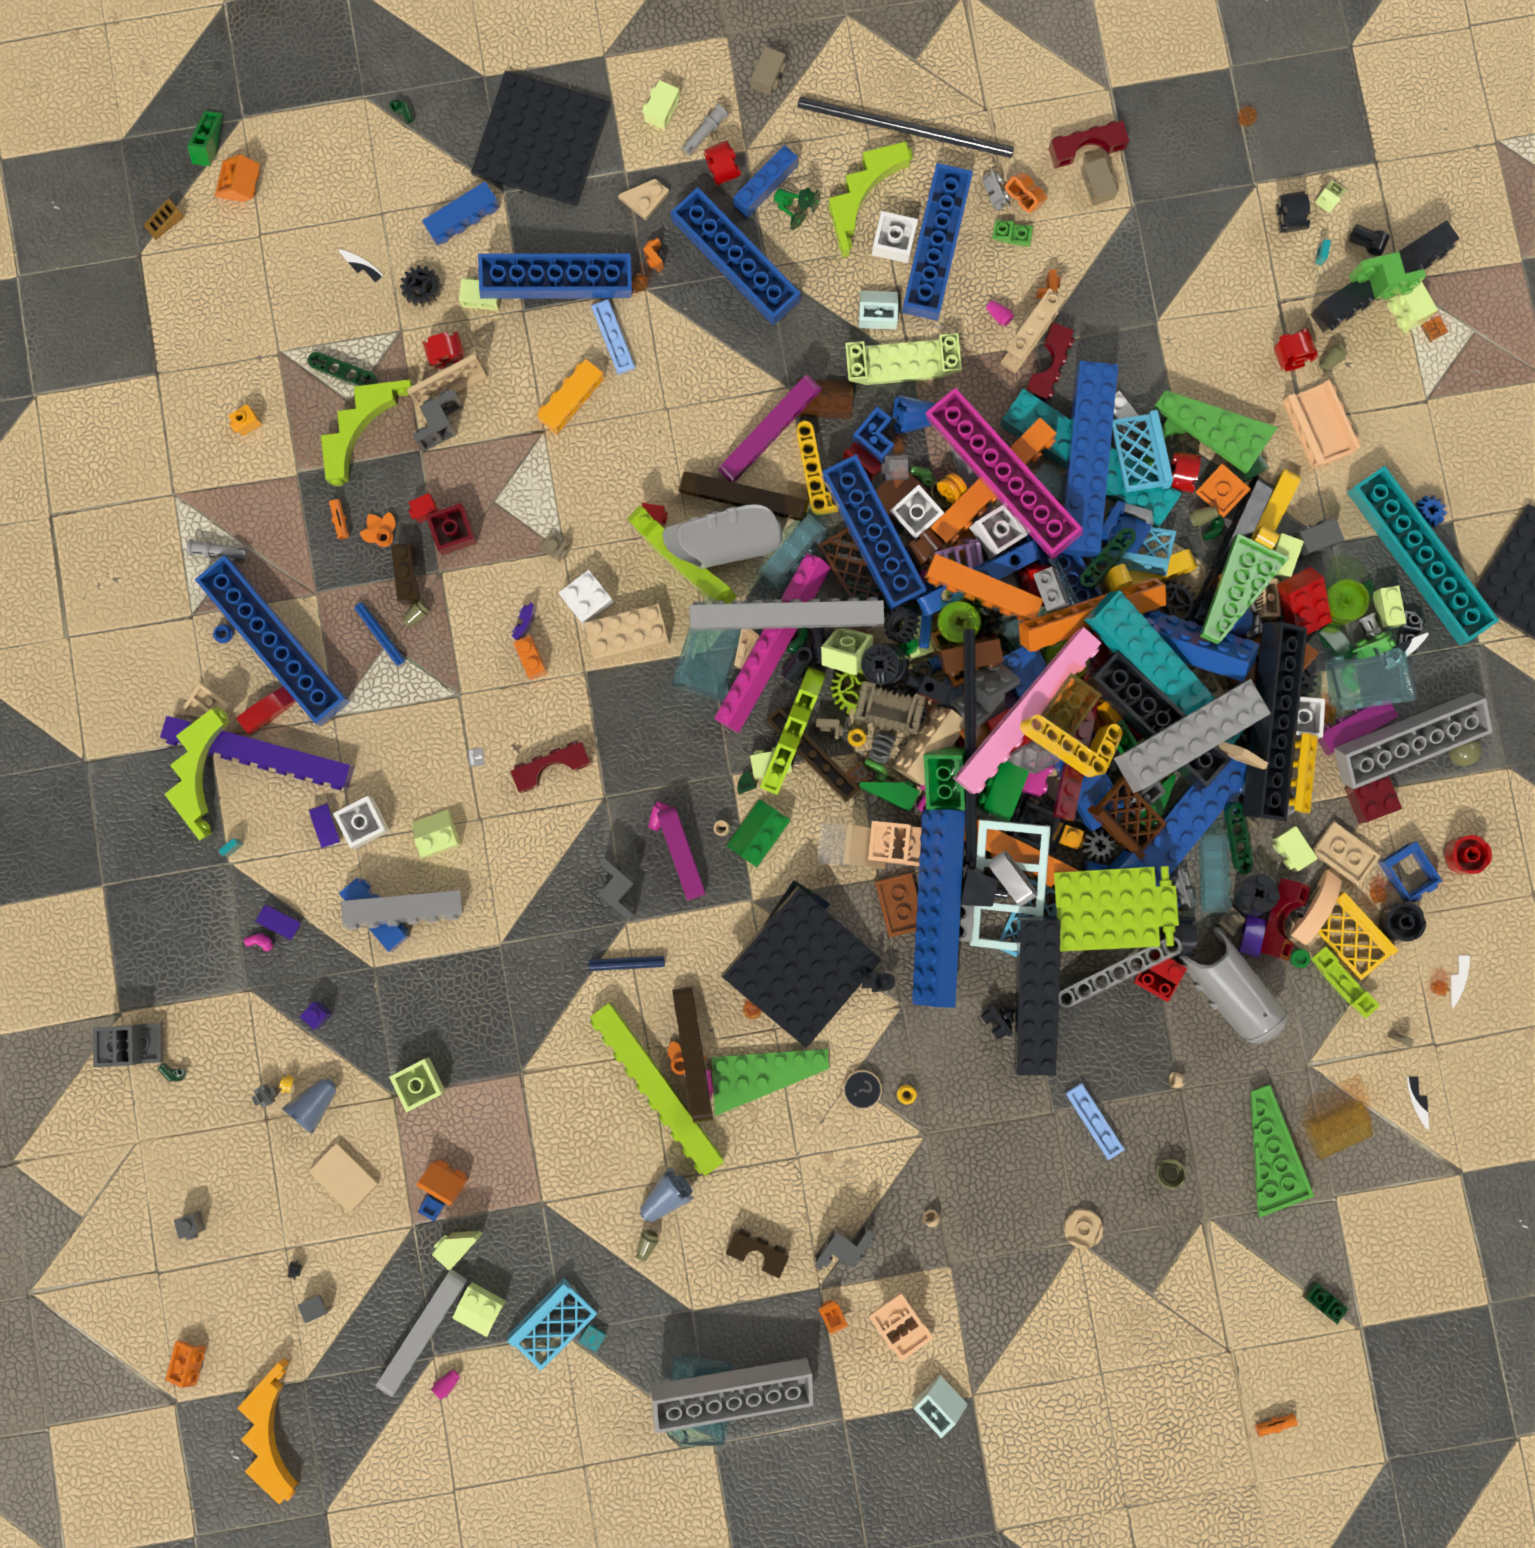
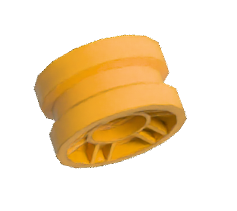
M949 473L938 482L937 489L942 497L945 496L947 498V502L954 504L967 491V486L957 474Z

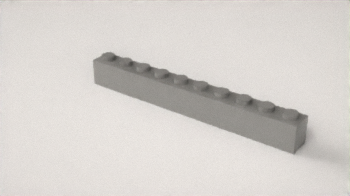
M877 597L866 598L867 601H859V598H848L847 601L831 598L828 599V602H821V599H809V602H801V599H792L790 603H782V600H771V603H763V600H752L750 604H744V601L741 600L732 601V604H724V601H713V604L706 605L704 601L693 602V605L689 606L690 631L882 626L884 624L883 600L878 601Z

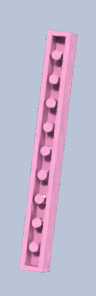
M1084 627L1078 628L956 773L953 779L971 794L981 792L986 786L984 782L998 772L999 769L997 767L999 764L1006 762L1011 756L1010 751L1014 747L1017 748L1024 739L1022 737L1025 734L1020 729L1021 721L1024 718L1037 714L1044 716L1049 711L1047 707L1051 702L1055 703L1060 698L1062 689L1064 687L1067 688L1074 681L1072 677L1086 667L1087 664L1085 662L1088 658H1092L1099 651L1098 646L1101 642Z

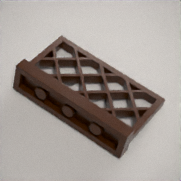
M848 528L818 544V548L849 598H854L855 591L867 593L866 598H868L869 594L873 595L871 597L877 598L882 596L881 592L870 591L872 581L875 582L872 574L871 578L860 575L862 565L867 566L863 562V557L861 561L850 559L852 549L859 551L858 547L853 546L854 540H852L851 545L840 543L841 537L849 532ZM828 544L837 545L835 555L827 553L824 546ZM839 546L850 548L848 558L837 556ZM836 559L847 561L845 571L835 567ZM849 562L860 565L858 574L847 572ZM846 575L857 577L855 587L846 585L844 582ZM859 578L870 581L868 590L856 588Z
M1123 777L1119 778L1097 806L1091 805L1087 809L1092 817L1124 850L1134 853L1140 861L1146 856L1143 851L1167 824L1138 792L1133 793L1128 782ZM1124 785L1125 795L1118 796L1119 789ZM1135 797L1136 805L1129 807L1130 798ZM1124 799V808L1117 809L1118 800ZM1109 801H1113L1112 810L1104 808ZM1141 809H1147L1146 817L1140 818ZM1135 810V818L1128 820L1129 811ZM1123 812V821L1117 822V813ZM1157 820L1159 823L1156 827L1150 829L1151 821ZM1140 822H1146L1145 830L1139 831ZM1128 824H1134V831L1131 833H1127ZM1145 835L1144 841L1139 845L1138 836Z

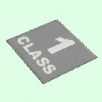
M483 748L467 750L469 767L485 765Z

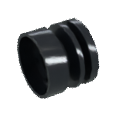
M890 643L871 646L865 651L861 661L864 676L870 682L879 685L900 682L907 675L910 666L909 656L904 648Z

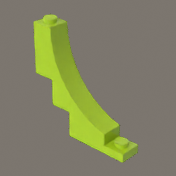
M906 142L863 152L862 163L864 171L846 175L845 185L847 193L828 199V207L842 258L849 256L850 249H852L850 237L854 236L857 215L867 195L884 178L910 166V160L913 159L911 148L907 147Z
M410 379L354 387L356 409L337 411L339 433L321 435L325 479L330 484L341 486L343 483L349 482V463L359 436L379 414L397 405L396 395H409L406 389L414 386Z
M639 505L627 518L652 549L667 560L680 575L690 581L710 601H724V604H731L737 598L730 587L708 569H700L669 552L663 541L664 528L642 506Z
M808 667L761 783V789L778 795L808 723L826 673Z
M219 707L210 709L176 735L188 752L170 765L182 781L165 793V796L199 841L212 834L210 825L202 819L209 812L203 792L205 760L216 737L231 723L228 720L227 713Z

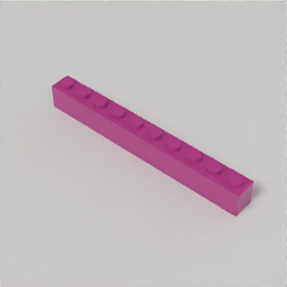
M806 553L781 598L782 603H790L792 599H801V602H809V599H814L831 568L821 558ZM797 628L763 630L714 717L715 720L737 733L740 732Z

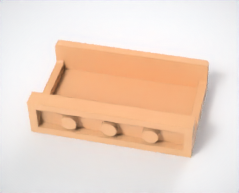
M1330 380L1297 395L1295 393L1289 395L1283 401L1312 469L1355 453L1360 448V440L1354 434L1351 420L1346 417L1344 405L1339 401L1336 395V387L1334 384H1331Z

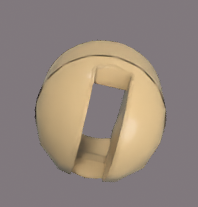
M723 820L717 821L714 825V832L719 836H726L730 832L729 823ZM719 827H726V831L719 830Z
M1172 1072L1169 1077L1170 1087H1183L1185 1083L1182 1082L1185 1080V1077L1181 1073Z
M930 1209L924 1213L923 1221L929 1227H936L940 1222V1217L935 1210Z

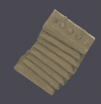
M862 682L857 707L855 708V720L859 722L867 720V725L872 722L873 727L879 724L880 730L886 727L887 731L893 729L894 733L899 729L901 733L906 730L908 734L917 735L919 725H921L923 708H925V696L915 694L910 697V694L905 696L904 693L899 696L898 692L893 695L892 691L887 693V689L882 690V687L877 689L874 683Z

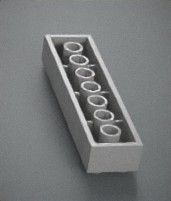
M1250 679L1238 684L1121 753L1114 760L1133 793L1147 788L1271 713Z
M1471 692L1335 747L1334 752L1341 782L1352 789H1356L1493 733L1486 698Z
M804 1358L651 1384V1412L655 1434L813 1406L812 1372L808 1360Z

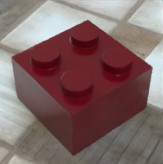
M462 503L426 515L437 551L441 555L477 544L468 513Z
M1389 775L1356 789L1344 788L1359 824L1367 823L1402 809Z

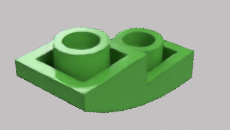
M995 220L992 239L1003 243L1031 247L1034 228L1027 225H1015L1014 221Z

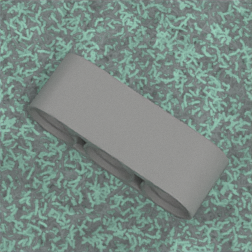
M1004 850L988 861L993 873L1019 906H1023L1038 896L1032 883L1007 851Z

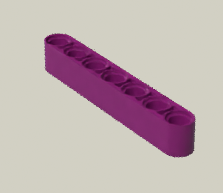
M808 374L805 375L722 463L718 471L728 481L736 482L819 394L822 388Z

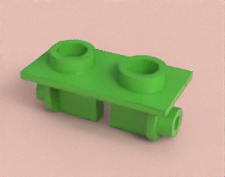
M1382 631L1374 635V638L1370 640L1365 638L1356 642L1352 652L1358 651L1356 653L1358 660H1366L1377 655L1374 648H1377L1380 654L1393 649L1396 646V642L1394 639H1390L1392 631L1387 633Z

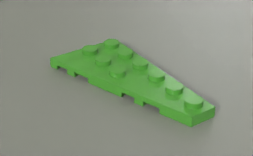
M1166 390L1153 407L1245 474L1250 470L1278 428Z
M1237 534L1233 540L1200 637L1219 644L1290 558Z
M828 1049L711 1057L715 1116L829 1069Z
M1269 1084L1250 1091L1257 1216L1259 1218L1314 1197Z

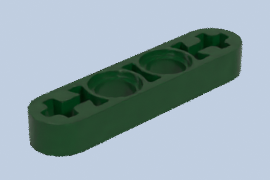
M313 352L308 356V364L317 372L354 386L367 385L364 380L360 379L361 376L367 380L371 377L373 382L368 383V385L378 384V379L372 372L319 352ZM319 358L322 363H325V367L320 363L315 365L313 361ZM332 364L339 365L337 372H330L329 368ZM350 370L356 371V376L353 379L347 378V373Z
M1126 527L1120 530L1082 573L1080 583L1084 589H1094L1108 574L1109 570L1133 546L1136 541V533L1132 528ZM1125 534L1127 536L1131 534V540L1126 539L1122 546L1121 542L1124 540L1123 535ZM1117 547L1120 553L1117 556H1112L1109 554V550ZM1103 561L1107 564V568L1105 570H1098L1096 568L1097 563ZM1094 571L1096 574L1092 578L1093 583L1088 582L1086 584L1085 578H1090Z
M1230 801L1224 807V817L1232 863L1237 872L1248 874L1253 869V858L1246 817L1242 816L1243 806L1237 802ZM1234 807L1237 808V810L1234 811V814H1232L1231 811L1234 810ZM1240 824L1241 829L1239 833L1234 834V826ZM1243 842V850L1237 852L1236 847L1238 843Z

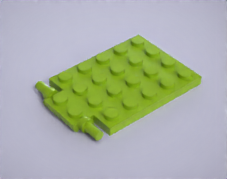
M1160 866V886H1156L1154 867L1055 872L1057 918L1060 919V951L1160 947V926H1163V932H1165L1166 946H1174L1173 932H1175V926H1179L1176 885H1172V880L1169 879V866Z

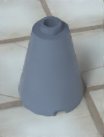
M322 1078L287 1103L282 1109L312 1134L335 1096L337 1090L334 1088L337 1085L329 1078L326 1081Z
M668 1168L664 1171L641 1205L640 1215L645 1221L654 1222L689 1203L694 1198V1196H691L693 1190L681 1174L677 1177L674 1174V1169Z

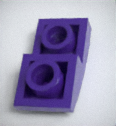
M531 602L529 605H524L519 611L520 615L518 617L523 623L516 625L511 635L516 641L527 635L533 623L536 607Z
M328 804L308 809L321 848L339 843L340 838Z
M267 905L263 906L255 920L256 923L289 940H292L301 924Z
M1246 915L1238 952L1259 958L1266 920Z

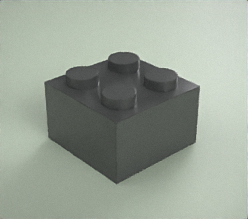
M1326 518L1317 522L1312 527L1307 525L1294 533V538L1304 541L1297 561L1332 549L1345 540L1337 519L1329 521Z

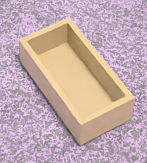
M659 604L585 623L593 658L596 663L670 644Z
M940 706L933 708L926 722L919 726L917 735L907 743L906 750L896 758V764L893 768L909 781L924 786V753L952 747L960 736L958 732L964 727V719L952 709Z

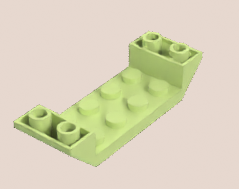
M958 333L939 335L938 340L873 346H865L864 341L845 343L849 381L864 385L941 379L962 371Z

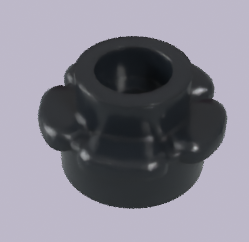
M298 1260L296 1262L290 1261L288 1278H293V1280L296 1279V1276L300 1277L302 1264H298Z

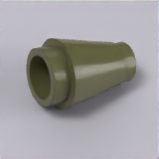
M1340 344L1331 346L1319 367L1327 373L1345 360L1348 352Z
M1216 506L1193 509V512L1189 513L1193 527L1198 526V528L1219 517Z
M421 600L414 602L402 621L411 628L426 618L430 609Z
M646 1229L641 1233L636 1254L639 1260L647 1261L658 1244L659 1235L656 1232Z

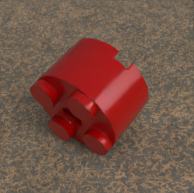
M728 140L703 149L708 168L712 175H714L712 178L716 186L741 176L739 166L736 165L734 160L736 159L734 150L730 147Z
M1302 329L1293 335L1289 333L1279 337L1280 341L1273 348L1281 370L1284 369L1287 372L1300 369L1305 366L1304 362L1310 360L1311 363L1318 357L1317 349L1308 329Z
M448 332L428 337L427 343L425 341L422 342L429 366H435L436 370L446 368L448 363L453 362L455 364L463 360L465 353L458 332H453L454 335L450 336Z
M1174 452L1170 468L1173 470L1171 471L1173 477L1172 488L1177 491L1194 493V482L1198 478L1201 455Z
M1460 836L1446 844L1444 859L1450 871L1461 875L1478 874L1483 872L1491 863L1492 850L1489 844L1479 836Z

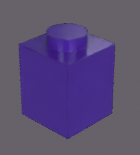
M316 1001L308 1006L300 1015V1018L315 1030L320 1029L331 1017L332 1013L319 1001Z

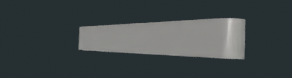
M1174 937V940L1178 943V949L1171 952L1168 946H1166V939L1160 941V947H1148L1062 990L1058 994V1003L1063 1007H1073L1178 955L1183 950V943L1180 939ZM1157 949L1160 952V958L1154 961L1150 953ZM1136 958L1142 960L1143 964L1140 969L1133 967V961ZM1118 967H1122L1125 971L1122 978H1118L1115 974V970ZM1100 976L1107 978V984L1103 987L1098 984ZM1084 984L1088 985L1090 989L1087 995H1083L1080 991L1081 986ZM1066 993L1072 996V1001L1069 1004H1066L1063 1000V996Z
M452 1269L449 1271L375 1387L390 1397L394 1396L466 1284V1278Z

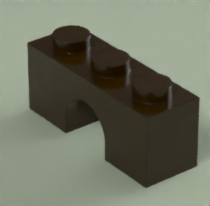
M411 543L391 545L397 601L401 605L414 604V602L421 600L419 584L416 581L414 566H417L415 547Z
M740 1228V1230L735 1229L725 1253L744 1262L749 1252L759 1251L765 1259L761 1270L779 1279L789 1258V1253L786 1252L787 1249L778 1244L776 1246L768 1244L769 1240L761 1236L755 1238L751 1236L750 1231Z

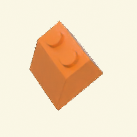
M241 154L223 160L214 196L239 202L251 200L256 193L255 183L260 175V164Z
M439 1159L434 1160L429 1165L416 1186L450 1206L459 1198L469 1179L465 1177L466 1174L459 1169L453 1170L446 1161Z

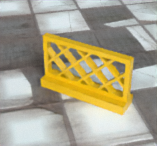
M1340 891L1336 903L1342 907V916H1334L1330 913L1327 919V929L1321 928L1318 934L1355 975L1362 980L1389 956H1393L1399 950L1345 892ZM1330 918L1341 919V930L1330 929ZM1345 919H1353L1355 921V930H1344ZM1330 932H1341L1340 943H1332L1329 940ZM1344 932L1355 933L1354 944L1343 943ZM1358 933L1368 935V945L1357 944ZM1343 946L1354 947L1353 958L1343 955ZM1357 947L1368 948V957L1357 958ZM1371 948H1380L1384 955L1379 959H1371ZM1356 961H1367V969L1360 974L1356 969Z

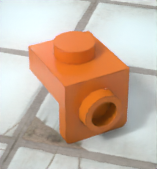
M658 238L648 241L643 251L644 256L647 258L645 261L648 266L660 272L664 269L663 261L656 253L661 248V242Z
M1049 270L1046 277L1047 288H1039L1036 299H1042L1049 288L1056 293L1058 292L1060 276L1057 277V270Z
M829 1300L818 1309L831 1335L848 1327L843 1312L836 1301L832 1302V1300Z

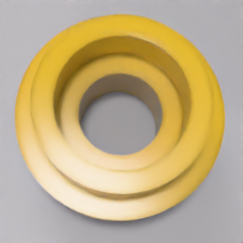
M853 728L850 730L848 742L852 746L860 747L865 744L867 735L863 729ZM855 734L860 735L861 739L859 741L854 740L853 736Z
M287 1074V1077L282 1076L279 1088H282L281 1093H290L295 1077H291L290 1074Z
M902 1085L897 1091V1098L903 1104H911L916 1099V1090L911 1085ZM904 1091L910 1092L908 1098L903 1097Z

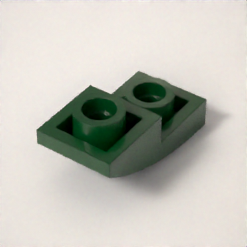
M1259 455L1246 474L1235 466L1229 470L1245 483L1267 470L1269 466L1262 456Z
M1333 622L1323 626L1316 632L1324 648L1331 649L1338 664H1344L1356 654V652H1352L1353 647L1348 639Z
M1313 1281L1302 1296L1336 1324L1340 1322L1349 1310L1348 1307L1315 1281Z

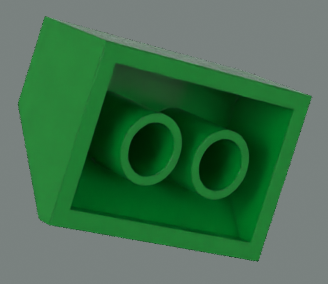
M946 747L924 753L926 809L965 811V788L953 779L965 764V747Z
M1011 755L1006 762L999 764L997 767L999 769L992 778L989 777L985 781L986 786L978 797V804L983 811L1004 822H1010L1030 769L1022 759Z
M759 799L726 846L758 868L791 820Z

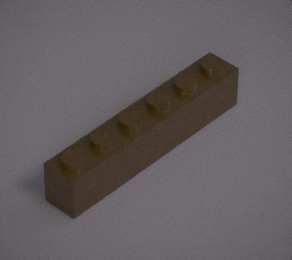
M778 707L765 719V722L780 737L788 715ZM803 732L796 754L846 804L860 788Z

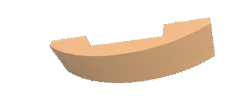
M1329 870L1324 871L1317 884V887H1319L1317 894L1304 917L1298 918L1290 933L1291 936L1303 945H1307L1324 925L1339 896L1342 880Z

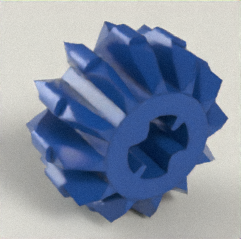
M1435 495L1430 497L1424 496L1415 503L1417 510L1429 526L1431 525L1432 527L1444 521L1443 516L1448 513L1443 510L1446 504L1441 505L1442 498L1436 500Z

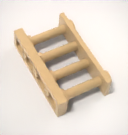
M1049 288L1006 348L1008 353L1001 361V365L1014 374L1018 372L1058 316L1059 312L1057 310L1065 298Z

